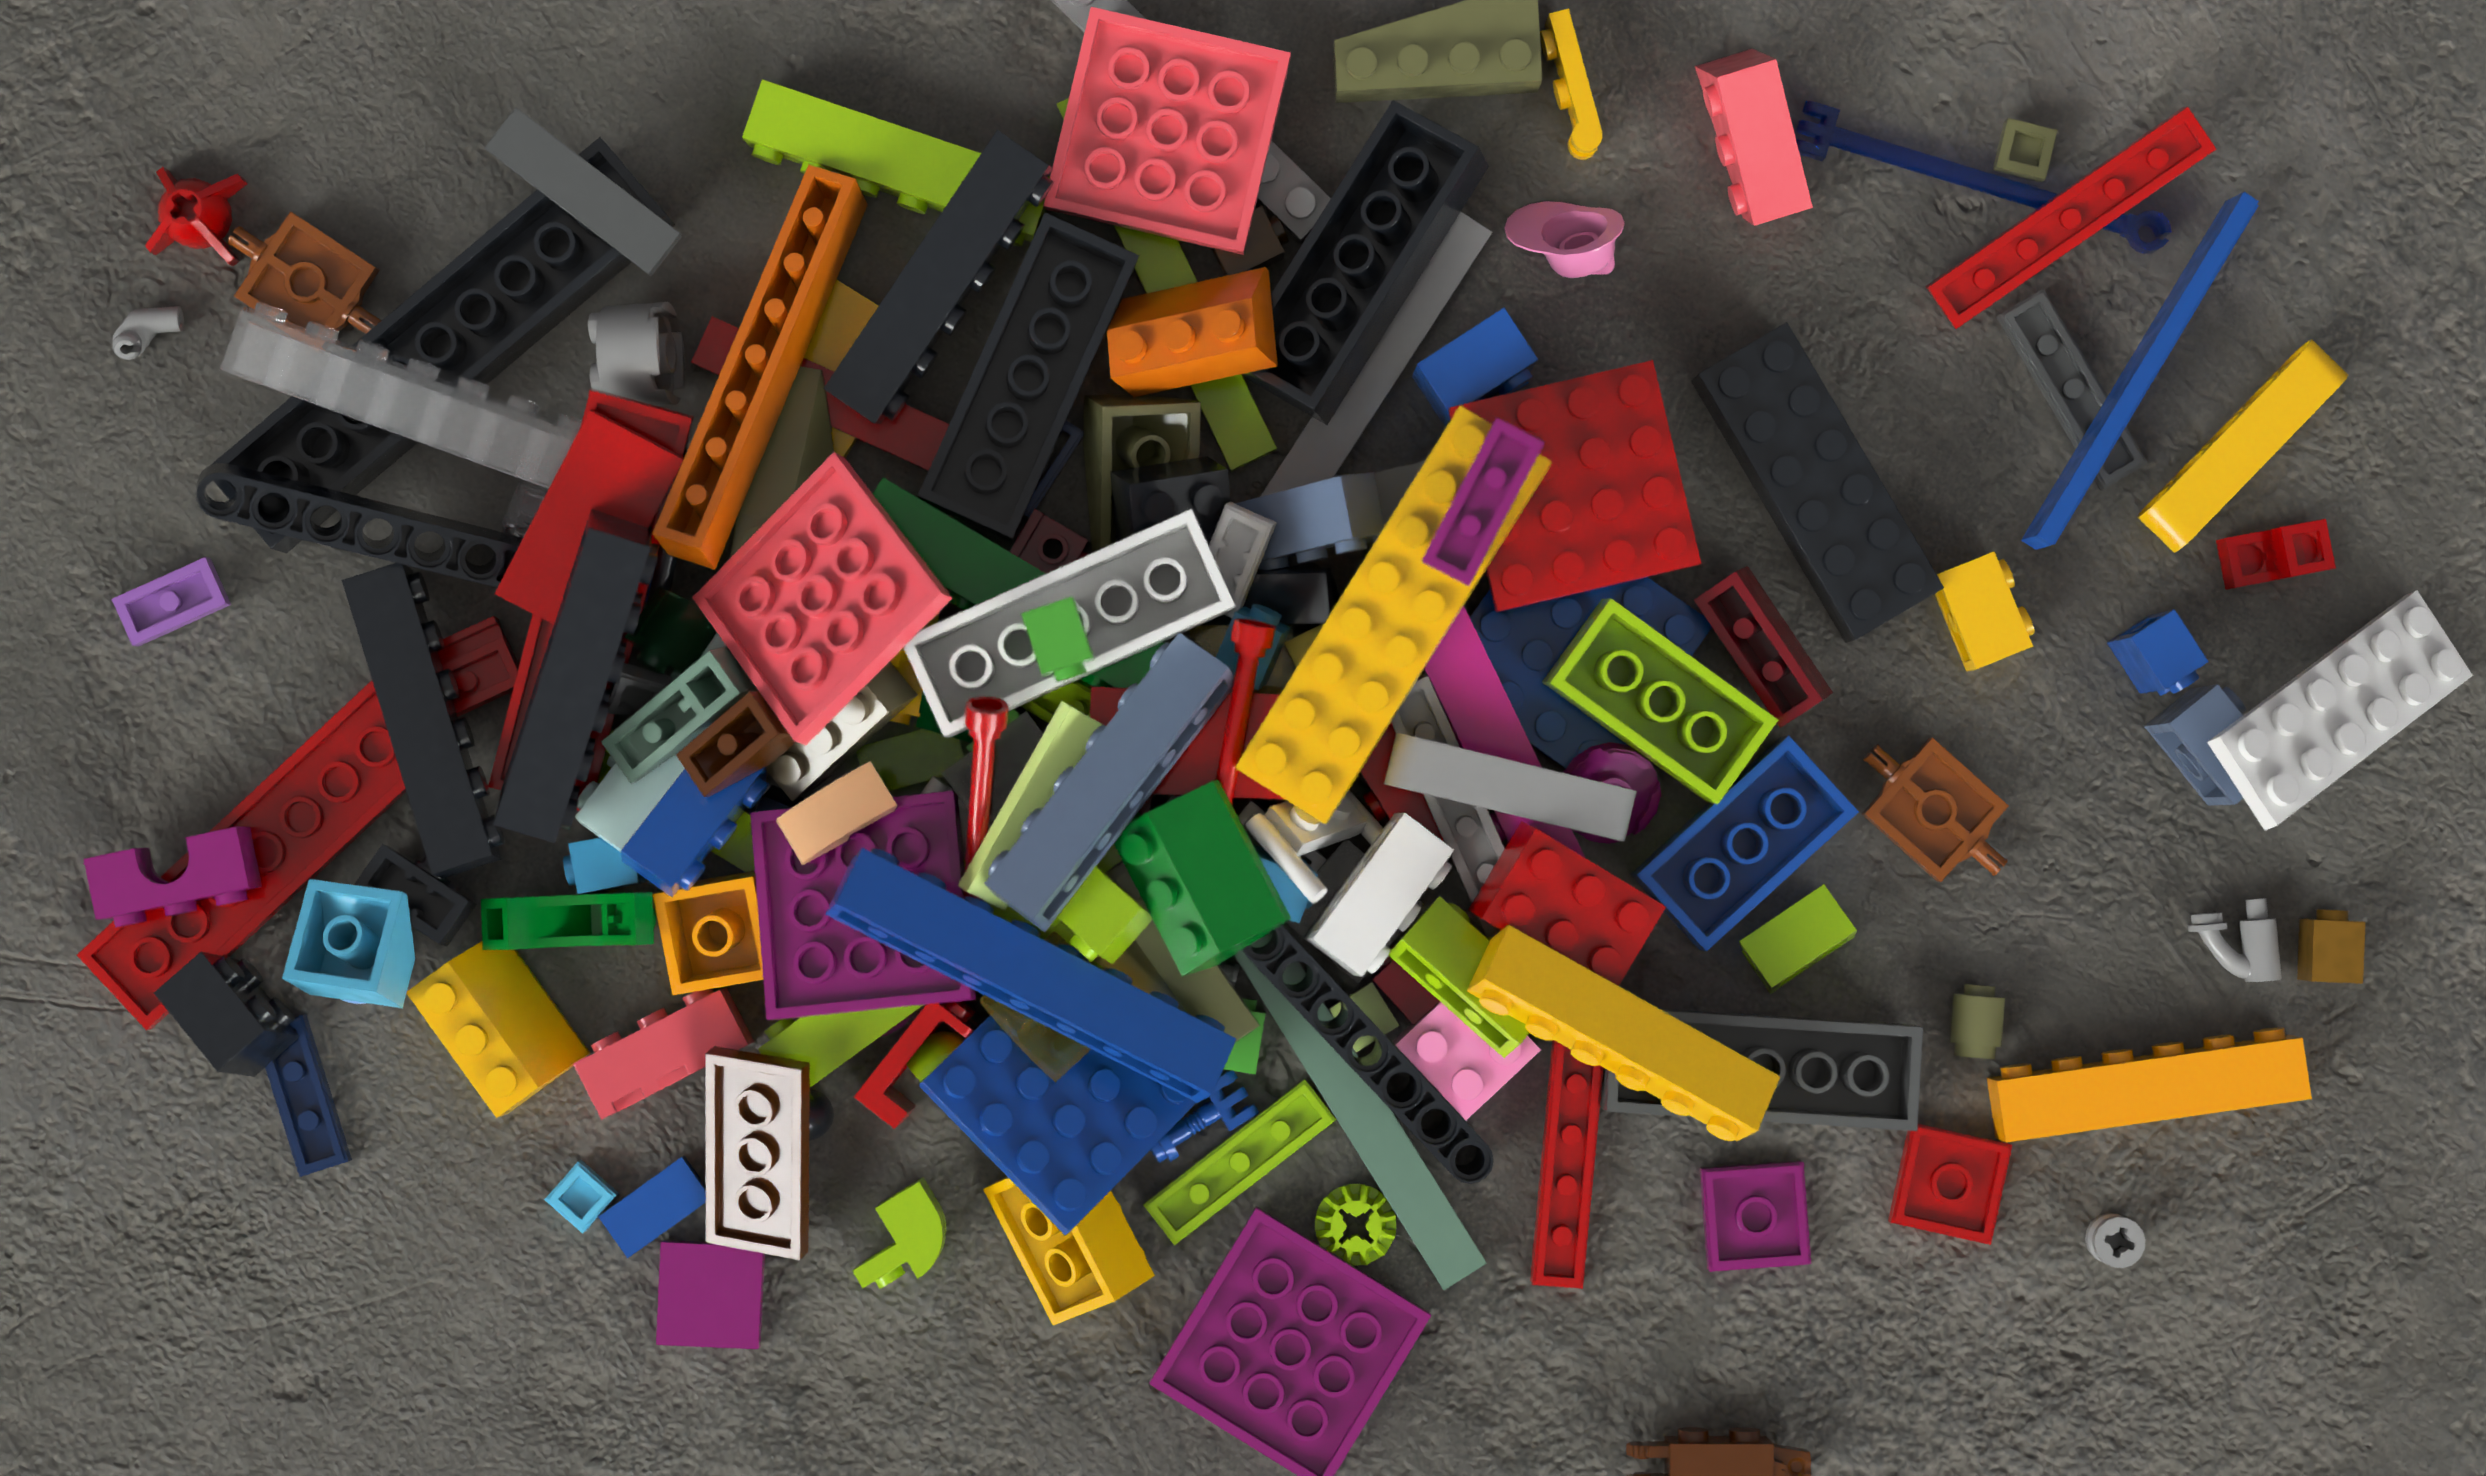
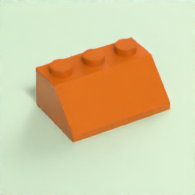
M1263 267L1122 299L1107 328L1110 378L1130 395L1138 397L1277 367L1269 270Z

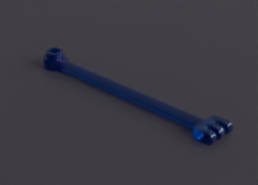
M1805 101L1802 112L1821 119L1820 123L1799 120L1796 129L1800 134L1815 138L1814 143L1796 139L1800 155L1822 162L1826 158L1829 146L2035 209H2038L2058 195L2051 191L1837 127L1836 122L1840 109L1814 101ZM2151 210L2144 211L2139 215L2122 214L2102 229L2120 234V237L2127 238L2131 247L2137 252L2149 254L2158 251L2169 241L2166 238L2161 240L2158 237L2162 235L2168 236L2171 233V224L2162 213ZM2141 226L2150 227L2157 238L2149 243L2142 241L2138 234L2139 228Z

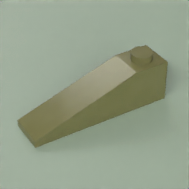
M801 366L736 519L730 558L834 452L826 390L823 389L825 387L823 370Z
M1129 393L1084 395L1083 448L1092 553L1116 543L1110 472L1198 458L1200 453L1201 402L1152 395L1133 397Z
M1123 862L1106 873L1148 911ZM1153 920L1113 965L1099 955L1094 959L1104 969L1113 968L1125 973L1132 978L1133 986L1148 994L1151 991H1156L1172 997L1179 1003L1178 1009L1194 1017L1196 1015H1205L1219 1021L1225 1027L1223 1032L1237 1038L1236 1042L1260 1026L1220 965L1182 976Z

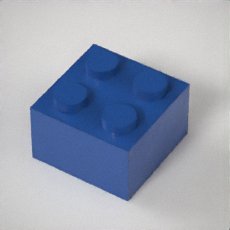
M1502 308L1419 362L1412 377L1443 425L1447 427L1451 421L1448 412L1449 407L1488 399L1497 393L1505 395L1518 392L1529 384L1528 381L1533 378L1531 370L1538 361V358L1506 309Z

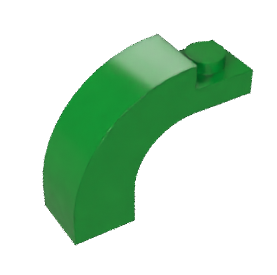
M652 892L481 899L483 950H516L573 946L654 944L656 912L653 907Z

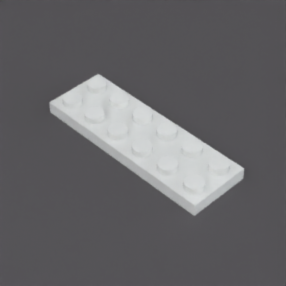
M2418 590L2403 596L2207 743L2263 829L2267 830L2278 826L2473 675Z

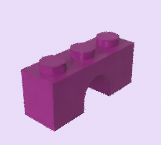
M236 826L185 837L189 862L184 874L174 882H168L156 873L149 848H132L83 859L95 919H113L115 927H122L146 922V911L164 908L165 915L168 917L197 911L196 901L215 897L216 906L248 900L246 890L262 887L250 827Z

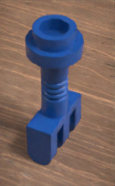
M1229 1070L1222 1074L1213 1094L1208 1097L1210 1101L1198 1108L1197 1111H1193L1188 1117L1179 1120L1150 1150L1158 1163L1165 1159L1172 1162L1178 1158L1179 1154L1175 1149L1176 1146L1192 1137V1134L1195 1135L1201 1129H1204L1205 1126H1209L1219 1119L1223 1121L1228 1131H1232L1259 1113L1255 1104L1247 1105L1238 1113L1233 1109L1232 1106L1249 1095L1244 1086L1227 1096L1221 1088L1232 1084L1238 1078L1235 1071Z

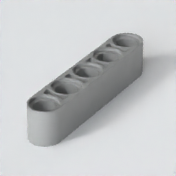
M1396 733L1384 782L1386 785L1625 842L1637 792Z

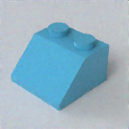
M309 879L282 979L309 995L403 1008L415 962L407 894L401 891Z

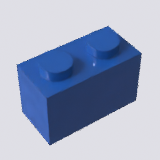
M2175 609L2149 615L2107 642L2140 694L2157 691L2159 696L2170 691L2172 694H2175L2198 680L2200 677L2195 670L2209 662Z

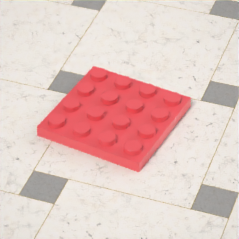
M1091 7L1054 158L1053 170L1050 175V179L1054 181V184L1045 197L1044 209L1244 255L1289 68L1291 52Z
M835 452L819 466L692 597L793 740L803 745H807L952 599L846 458Z

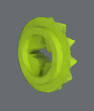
M1364 1184L1343 1185L1331 1191L1319 1205L1315 1217L1316 1237L1322 1247L1342 1258L1346 1263L1354 1266L1368 1265L1384 1256L1396 1237V1215L1386 1197L1377 1189ZM1341 1208L1347 1214L1351 1213L1355 1217L1360 1216L1362 1213L1365 1214L1370 1208L1373 1210L1368 1215L1369 1219L1365 1223V1227L1369 1231L1368 1235L1372 1238L1370 1242L1365 1237L1361 1238L1358 1234H1354L1350 1238L1346 1237L1342 1242L1340 1241L1344 1235L1343 1232L1347 1228V1224L1343 1220L1344 1217L1339 1212Z

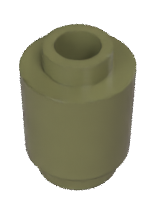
M1964 984V994L1953 993L1950 1042L1955 1043V1056L1983 1059L1996 1058V1047H2002L2005 998L1995 997L1996 987Z

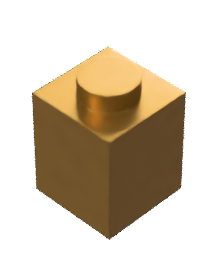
M2317 909L2316 919H2299L2297 980L2363 984L2365 922L2348 921V911Z

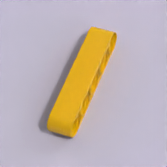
M2312 339L2308 340L2279 367L2156 494L2137 517L2174 553L2179 551L2201 531L2343 384L2349 374Z

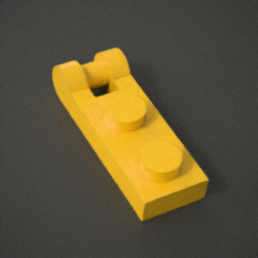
M1568 8L1549 13L1545 22L1546 30L1540 31V42L1546 61H1555L1559 79L1553 80L1555 98L1560 110L1568 109L1573 127L1572 134L1567 143L1568 150L1574 158L1585 160L1596 153L1603 137Z

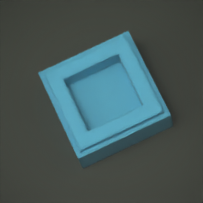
M580 1160L544 1200L583 1234L619 1193L585 1162Z

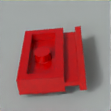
M495 616L444 638L445 648L438 651L443 670L451 669L458 686L460 697L453 699L458 717L513 691L519 665L500 627V621Z

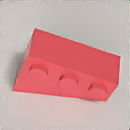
M1750 49L1695 66L1703 91L1705 105L1717 135L1715 143L1718 156L1722 165L1727 167L1732 185L1728 186V196L1735 215L1741 214L1744 220L1756 226L1813 208L1777 60L1755 49Z
M727 988L716 992L712 989L692 992L682 998L686 1007L670 1015L667 1014L665 1008L655 1011L637 1021L640 1028L639 1031L623 1039L619 1031L593 1043L591 1045L594 1051L593 1054L573 1063L601 1120L705 1068V1053L714 1046L740 1050L754 1042Z

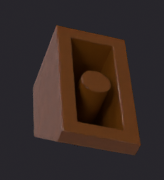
M750 691L678 752L676 756L702 795L710 797L770 765L792 747L796 741L793 740L759 691Z

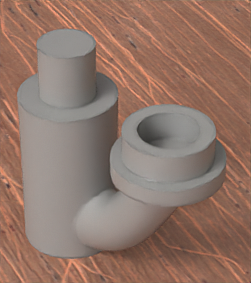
M2266 898L2245 900L2247 920L2239 921L2242 954L2237 953L2219 932V930L2228 929L2227 922H2223L2222 912L2191 915V925H2188V932H2198L2216 960L2231 974L2245 979V982H2264L2282 979L2276 918H2268Z

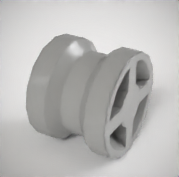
M2105 1213L2099 1215L2090 1222L2086 1230L2085 1242L2088 1251L2095 1259L2111 1267L2125 1268L2132 1266L2141 1258L2145 1250L2146 1239L2143 1230L2136 1222L2119 1214ZM2121 1245L2122 1247H2120L2119 1249L2115 1250V1252H2114V1254H2113V1251H2114L2113 1249L2118 1248V1247Z

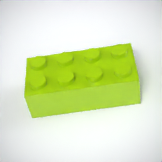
M1612 598L1600 600L1542 681L1547 687L1704 801L1717 805L1778 722V719Z

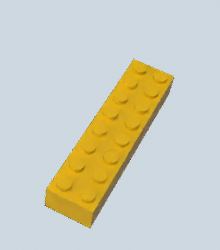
M1461 405L1235 767L1324 824H1327L1551 466V461L1539 454L1470 587L1422 563L1421 561L1492 427V424Z

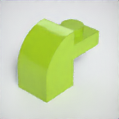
M924 1177L879 1203L875 1208L895 1242L859 1263L852 1270L862 1288L875 1281L878 1288L881 1289L906 1273L901 1266L905 1262H908L915 1276L919 1279L933 1266L939 1257L946 1239V1220L938 1200Z

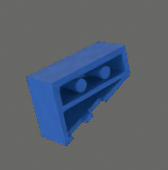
M767 766L710 797L702 795L686 769H684L622 848V862L670 897H673L681 887L688 891L706 867L702 863L714 847L720 850L737 827L735 822L747 808L751 809L766 791L769 785L766 782Z

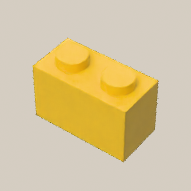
M1995 552L1985 554L1936 574L1944 588L1935 593V597L1966 672L1979 669L2033 647L2029 637L2034 634L2033 623L2023 606L2017 608L2010 591L2011 588L2015 587L2012 572L2004 559H1997Z

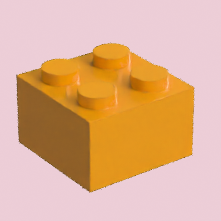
M755 871L698 880L688 891L681 887L673 897H670L662 890L652 894L672 995L763 980Z

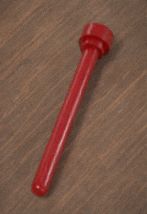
M1242 618L1234 619L1231 641L1235 643L1234 652L1239 655L1216 780H1219L1231 804H1233L1239 771L1235 767L1242 755L1259 658H1264L1266 649L1272 648L1276 626L1266 622Z
M990 696L973 697L967 700L965 707L964 724L969 729V735L974 738L964 874L989 831L995 740L999 739L1001 732L1007 728L1008 704L1002 699ZM963 889V896H964V898H965L966 896H970V897H974V898L980 899V898H978V897H976V896H974V895L968 893L967 891H965V890Z

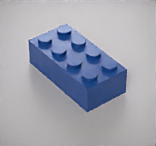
M1790 736L1779 737L1740 773L1718 805L1707 803L1630 875L1651 898L1666 906L1664 912L1699 950L1707 952L1859 811Z

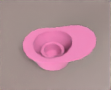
M1544 201L1517 209L1508 217L1504 229L1508 240L1517 247L1543 253L1557 274L1562 277L1579 278L1591 274L1607 275L1613 271L1615 265V240L1622 233L1625 223L1622 215L1613 209Z

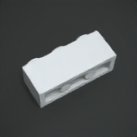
M1405 812L1394 813L1310 928L1304 939L1350 974L1363 977L1366 971L1373 974L1389 955L1391 949L1386 946V943L1397 928L1402 932L1405 931L1419 914L1421 906L1416 902L1426 888L1430 887L1434 890L1450 871L1452 865L1447 860L1454 849Z

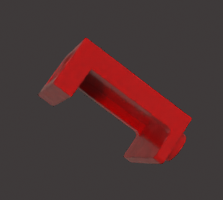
M965 1001L927 1004L859 1089L854 1098L892 1128L896 1129L916 1107L912 1101L893 1087L907 1069L906 1064L930 1034H934L943 1022H946L963 1037L967 1038L979 1026V1024L971 1019L976 1011Z

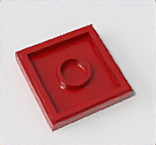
M1918 1123L1917 1131H1907L1888 1221L1894 1224L1991 1245L2013 1145Z

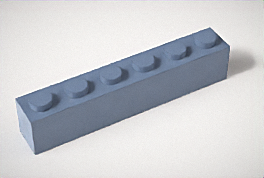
M1180 632L1171 643L1166 642L1159 647L1151 659V669L1139 685L1136 683L1132 684L1124 692L1119 700V710L1107 726L1101 725L1092 733L1086 744L1087 752L1075 767L1070 766L1061 773L1055 782L1053 796L1042 809H1035L1027 817L1021 828V837L1010 851L1005 850L1001 852L989 868L988 875L990 877L984 884L996 897L1044 932H1046L1233 688L1234 676L1230 668Z

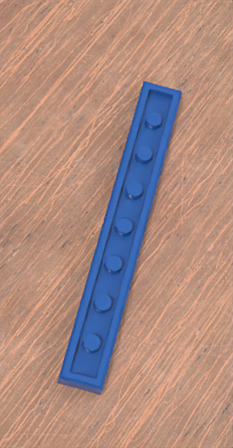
M2242 192L2224 202L2021 541L2035 550L2056 544L2258 208V200L2246 192Z

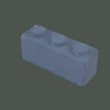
M1374 472L1338 476L1235 503L1277 522L1260 563L1259 570L1289 568L1288 558L1294 556L1297 557L1298 564L1328 558L1327 548L1334 546L1336 554L1366 549V538L1379 536L1385 527Z

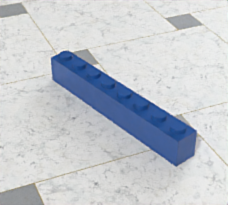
M862 848L851 860L825 915L1197 1103L1213 1094L1237 1038L1223 1032L1225 1027L1219 1021L1205 1015H1196L1194 1017L1178 1009L1179 1003L1166 994L1151 991L1148 994L1133 986L1132 978L1113 968L1099 969L1086 962L1087 957L1074 947L1065 944H1059L1056 947L1039 938L1040 932L1027 923L1017 920L1009 923L992 914L993 908L980 899L970 896L962 899L946 890L947 885L933 875L923 872L915 875L899 866L900 861L886 851L876 848L868 851Z

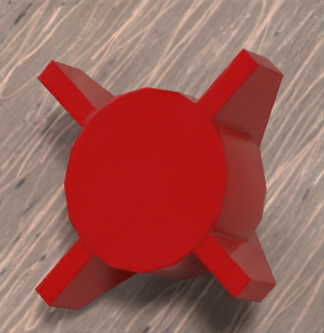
M165 167L157 170L156 173L166 190L161 195L158 204V220L160 225L145 244L148 251L157 255L176 241L193 249H203L212 246L231 266L240 262L223 238L228 233L232 222V210L228 199L248 184L245 179L239 174H235L211 185L206 181L196 178L177 181Z

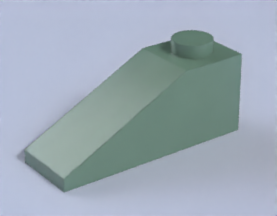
M727 646L709 650L601 741V743L631 784L635 783L680 752L748 692L758 691V689Z

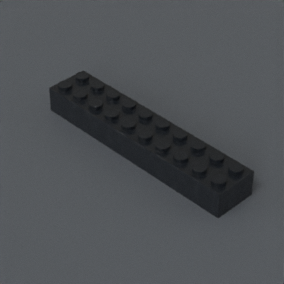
M601 137L579 154L580 157L672 227L675 226V223ZM536 190L212 464L228 463L356 495L627 267L631 261L539 190ZM223 479L214 480L229 500L235 496L236 489L231 482ZM273 492L265 494L258 502L260 508L270 515L283 513L289 505L288 500L283 495ZM321 506L313 511L311 519L316 525L320 526L338 510L331 506ZM254 528L271 549L286 554L302 541L301 539Z

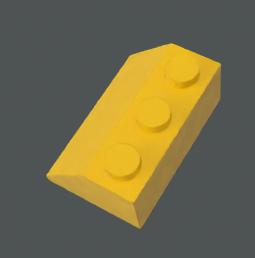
M481 941L445 963L406 993L496 1118L513 1111L574 1066L573 1063L591 1054L517 950H483Z
M1007 1176L983 1189L1052 1325L1112 1303L1155 1276L1112 1191L1068 1234L1064 1235Z

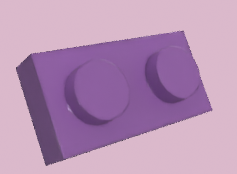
M208 557L201 558L112 599L132 646L137 647L231 605L212 560Z

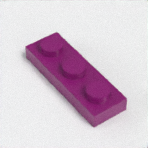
M1496 418L1421 562L1470 587L1545 442Z

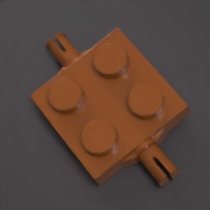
M290 211L278 231L264 242L244 230L241 226L235 228L233 233L249 243L248 246L230 235L228 245L235 247L252 259L248 275L234 297L317 352L324 355L338 332L349 323L366 334L372 328L365 324L364 320L374 326L382 321L361 307L365 292L380 270Z
M1929 738L1912 758L1900 764L1884 751L1879 744L1870 750L1872 753H1868L1863 760L1886 780L1882 785L1879 795L1862 812V815L1937 882H1942L1959 862L1971 856L1985 867L1992 876H1995L2001 870L1999 867L2006 865L2008 859L2004 858L1985 840L1988 838L1994 822L2009 805L1934 738Z

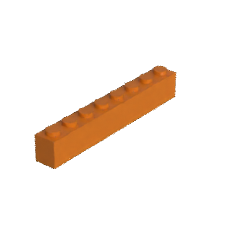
M808 165L652 533L668 555L714 570L718 565L868 204L855 178L812 165Z

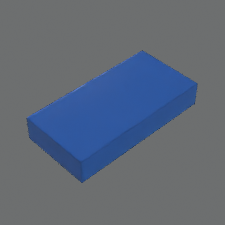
M682 1156L598 1217L626 1257L629 1258L705 1204L706 1185L687 1158Z

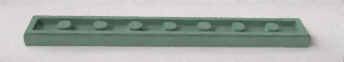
M1269 932L1262 939H1258L1249 946L1255 948L1265 946L1271 940L1273 932ZM1241 950L1234 956L1442 1289L1449 1288L1487 1264L1391 1109L1249 960ZM1293 962L1286 967L1283 973L1284 983L1297 984L1306 976L1299 962ZM1323 1002L1318 1009V1019L1322 1021L1334 1019ZM1352 1049L1353 1056L1358 1057L1354 1049Z

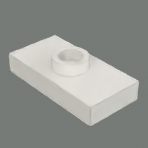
M1232 502L1225 504L1209 544V549L1235 604V610L1224 614L1230 618H1233L1234 613L1243 607L1277 522Z

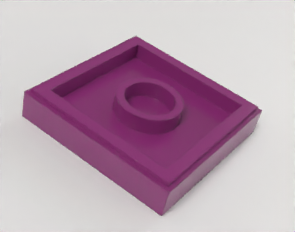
M1803 1161L1700 1168L1706 1261L1709 1272L1811 1264Z
M663 1240L660 1244L656 1345L759 1349L761 1347L765 1254L706 1242Z

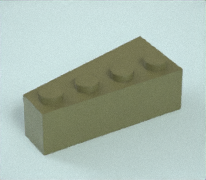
M1464 0L1334 40L1335 103L1537 93L1542 83L1538 0Z

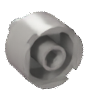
M669 302L605 306L598 313H590L588 331L591 342L596 344L597 364H592L590 368L591 388L655 406L679 403L681 398L674 395L673 392L674 389H684L685 350L682 332L671 331L668 319L678 317L675 309Z

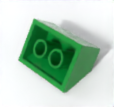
M1219 780L1211 781L1145 813L1127 825L1113 843L1182 976L1219 965L1291 919Z

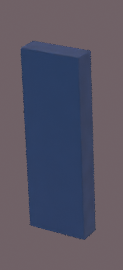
M307 1014L295 1017V1020L290 1024L299 1034L298 1039L265 1067L299 1177L352 1160Z

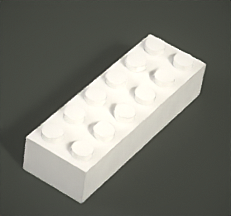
M1192 509L920 630L904 646V649L943 736L950 738L968 730L964 724L965 707L967 700L973 697L990 696L1002 699L1008 704V711L1175 637L1179 632L1184 633L1235 610V604ZM1073 596L1095 660L1084 663L1087 673L1065 681L1056 682L1054 674L1045 677L1041 674L1021 613Z

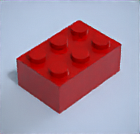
M1521 821L1468 910L1500 930H1503L1508 925L1619 986L1666 906L1537 828Z

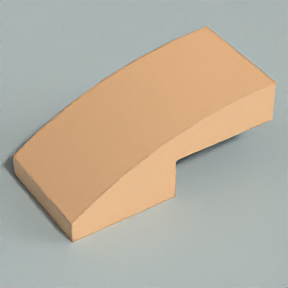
M869 761L809 796L778 817L776 822L801 864L804 865L847 842L851 834L894 812L897 804L873 764Z

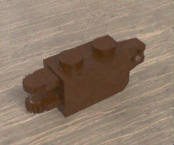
M1683 1427L1678 1428V1436H1664V1441H1634L1626 1443V1455L1636 1459L1664 1458V1473L1635 1472L1627 1476H1811V1456L1807 1449L1773 1444L1767 1436H1760V1429L1736 1427L1729 1429V1436H1709V1430L1706 1428Z

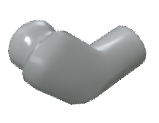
M169 306L132 310L113 335L112 348L114 353L121 359L132 360L144 352L157 333L183 331L184 316L181 307Z

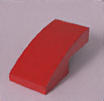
M2326 519L2216 540L2225 590L2336 569Z

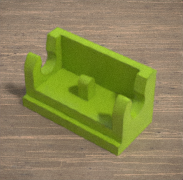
M1823 884L1740 940L1739 944L1743 949V955L1768 992L1772 994L1852 940L1856 935L1857 929Z

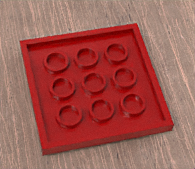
M1653 360L1461 405L1492 425L1496 418H1499L1545 442L1540 455L1551 461L1549 470L1486 569L1496 612L1701 564ZM1460 405L1449 407L1450 420H1452Z

